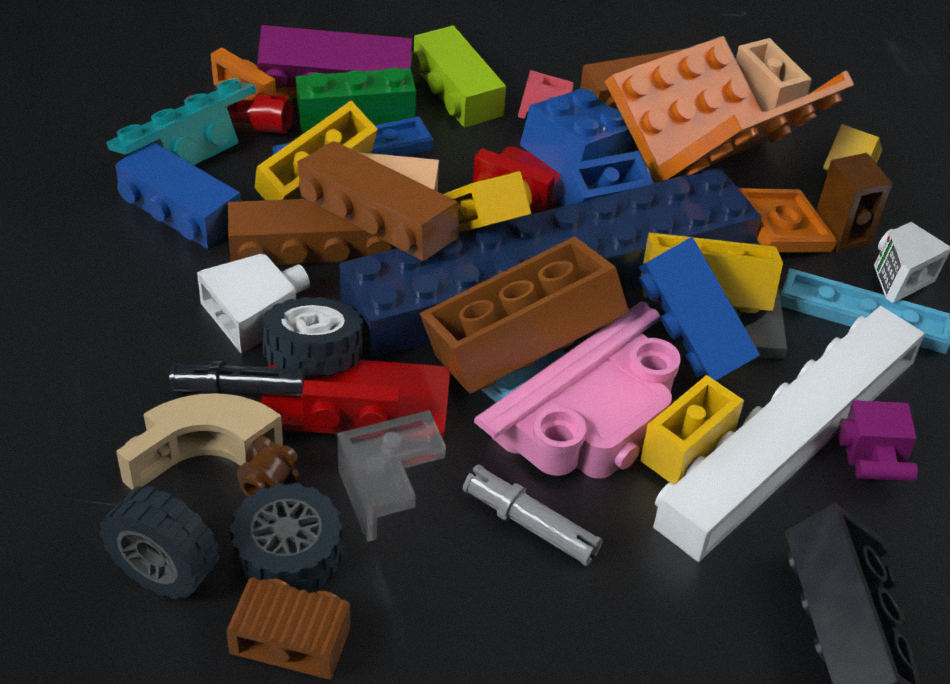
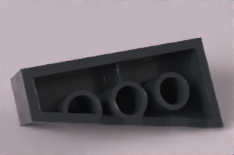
M836 503L787 529L785 534L791 550L787 553L788 561L793 571L799 576L804 591L800 595L801 603L806 613L813 620L817 637L814 638V644L819 656L827 665L832 681L829 684H920L911 644L897 631V627L906 622L902 608L888 592V589L896 586L893 570L889 566L884 567L880 557L889 553L886 540Z

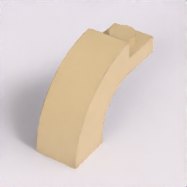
M198 394L177 398L144 413L146 431L139 436L131 438L116 452L122 482L131 490L138 486L143 487L178 462L195 456H220L232 460L241 466L243 463L250 462L257 454L253 443L259 436L267 437L271 442L283 446L281 415L262 403L229 394Z

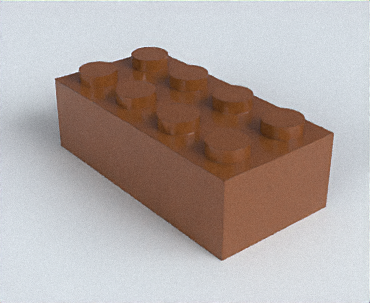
M574 236L421 312L420 316L436 357L471 394L477 390L492 386L496 380L518 369L531 366L537 359L557 349L570 346L576 339L595 329L609 326L615 319L629 313L616 267Z

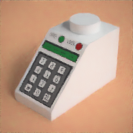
M912 222L897 229L887 231L879 242L878 249L881 252L874 264L886 299L894 303L935 282L950 253V246Z

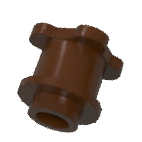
M259 436L253 443L257 454L250 462L243 463L237 470L241 490L245 495L251 497L256 494L257 490L264 487L267 489L273 487L274 484L283 483L284 481L294 483L299 477V472L295 468L298 455L289 446H280L271 442L267 437Z

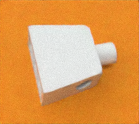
M263 254L197 272L201 304L241 354L263 342V317H265L267 310H271L275 304H281L285 300H295L296 293L310 287L309 277L301 265L298 264L281 272L269 257Z

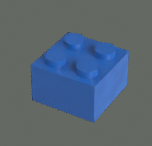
M582 88L530 105L520 146L562 175L570 163L630 153L634 139L618 109L611 108L599 100L595 93Z

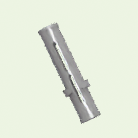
M480 464L473 468L476 476L471 473L468 474L463 485V491L497 510V517L505 522L512 519L577 559L584 566H588L592 562L590 555L593 557L597 555L603 542L601 537H596L526 494V488L518 483L511 485L484 469Z

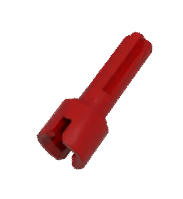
M259 93L253 100L242 99L227 106L231 121L251 123L257 132L287 135V130L292 128L294 104L290 96Z

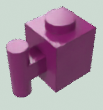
M853 400L847 419L842 418L840 420L838 439L840 446H846L849 465L856 466L857 479L915 482L918 474L917 464L907 462L917 439L909 403Z

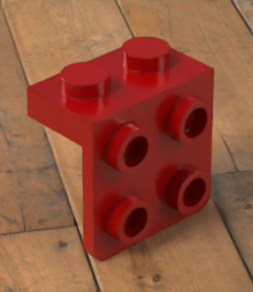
M510 146L505 148L499 155L482 148L474 157L473 183L520 171L522 179L527 182L531 191L532 202L529 206L531 214L554 209L558 202L553 193V188L561 175L530 152Z

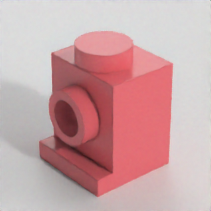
M530 70L518 117L525 119L526 113L532 104L572 92L574 82Z

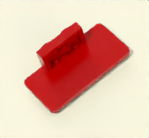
M358 360L355 366H350L346 371H339L328 376H311V381L304 380L302 398L262 395L261 403L281 415L282 430L440 441L445 436L450 370L447 367L436 365ZM268 363V367H276Z

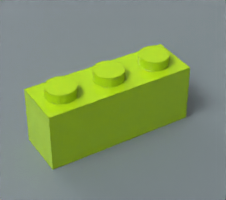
M454 25L414 36V52L411 53V63L414 71L421 74L428 83L431 92L438 95L445 104L448 113L454 115L464 128L504 116L506 85Z

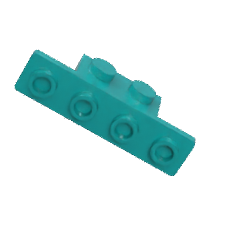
M238 78L222 81L216 85V91L209 94L200 93L190 96L184 100V106L175 110L164 109L151 115L152 121L141 126L134 124L117 131L118 137L106 142L108 149L121 154H129L155 141L156 144L195 165L239 143L227 106L256 93L255 85L239 82Z

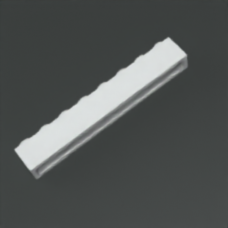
M881 305L868 317L860 316L853 323L844 338L836 337L832 340L820 359L808 361L801 369L796 380L791 384L783 383L765 407H755L747 416L741 428L735 433L731 430L725 433L709 456L706 458L699 456L690 465L685 477L677 484L674 482L668 483L660 491L655 501L658 509L653 528L696 561L700 562L838 433L840 420L842 418L847 419L853 400L873 401L913 364L925 333Z

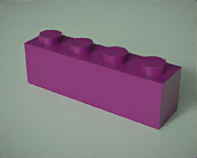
M261 25L258 69L275 79V88H296V76L310 75L312 73L331 74L345 73L352 70L374 71L386 70L388 68H411L412 38Z

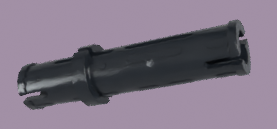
M213 361L210 365L174 363L170 370L169 382L173 392L302 398L304 380L311 381V373L308 372V368L229 366L225 361Z

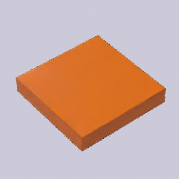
M738 188L762 216L756 238L760 245L777 247L778 252H832L838 242L836 237L801 190Z

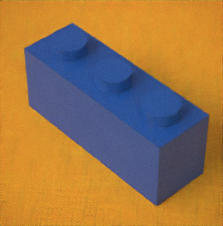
M154 142L137 149L115 164L118 179L117 188L120 196L128 203L137 205L150 213L156 220L163 221L179 231L185 238L194 240L207 249L228 235V202L241 201L240 192Z
M693 236L639 267L643 274L638 277L641 287L651 301L657 298L665 312L661 316V321L673 340L678 337L680 338L687 351V354L683 355L684 362L695 379L708 375L716 381L760 356Z

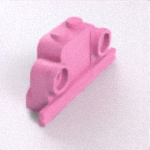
M640 301L628 310L629 313L615 319L609 326L600 329L476 416L474 423L488 433L505 450L521 454L546 474L565 475L577 467L592 478H606L619 468L624 470L633 464L643 449L647 425L671 405L674 377L678 373L681 361L679 351L665 340L647 338L642 334L660 320V314L657 310L650 309L647 303Z

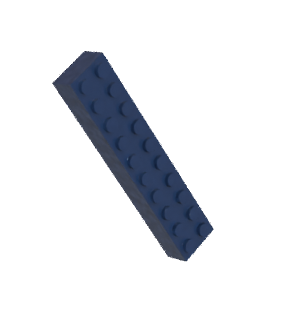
M717 167L460 232L459 238L425 261L397 248L339 263L340 301L343 304L351 305L355 311L360 312L361 319H363L362 343L370 359L430 343L420 316L421 312L574 236L616 267L621 287L626 289L640 285L638 277L641 276L642 272L639 267L643 265L648 232L755 244L762 216L723 169Z

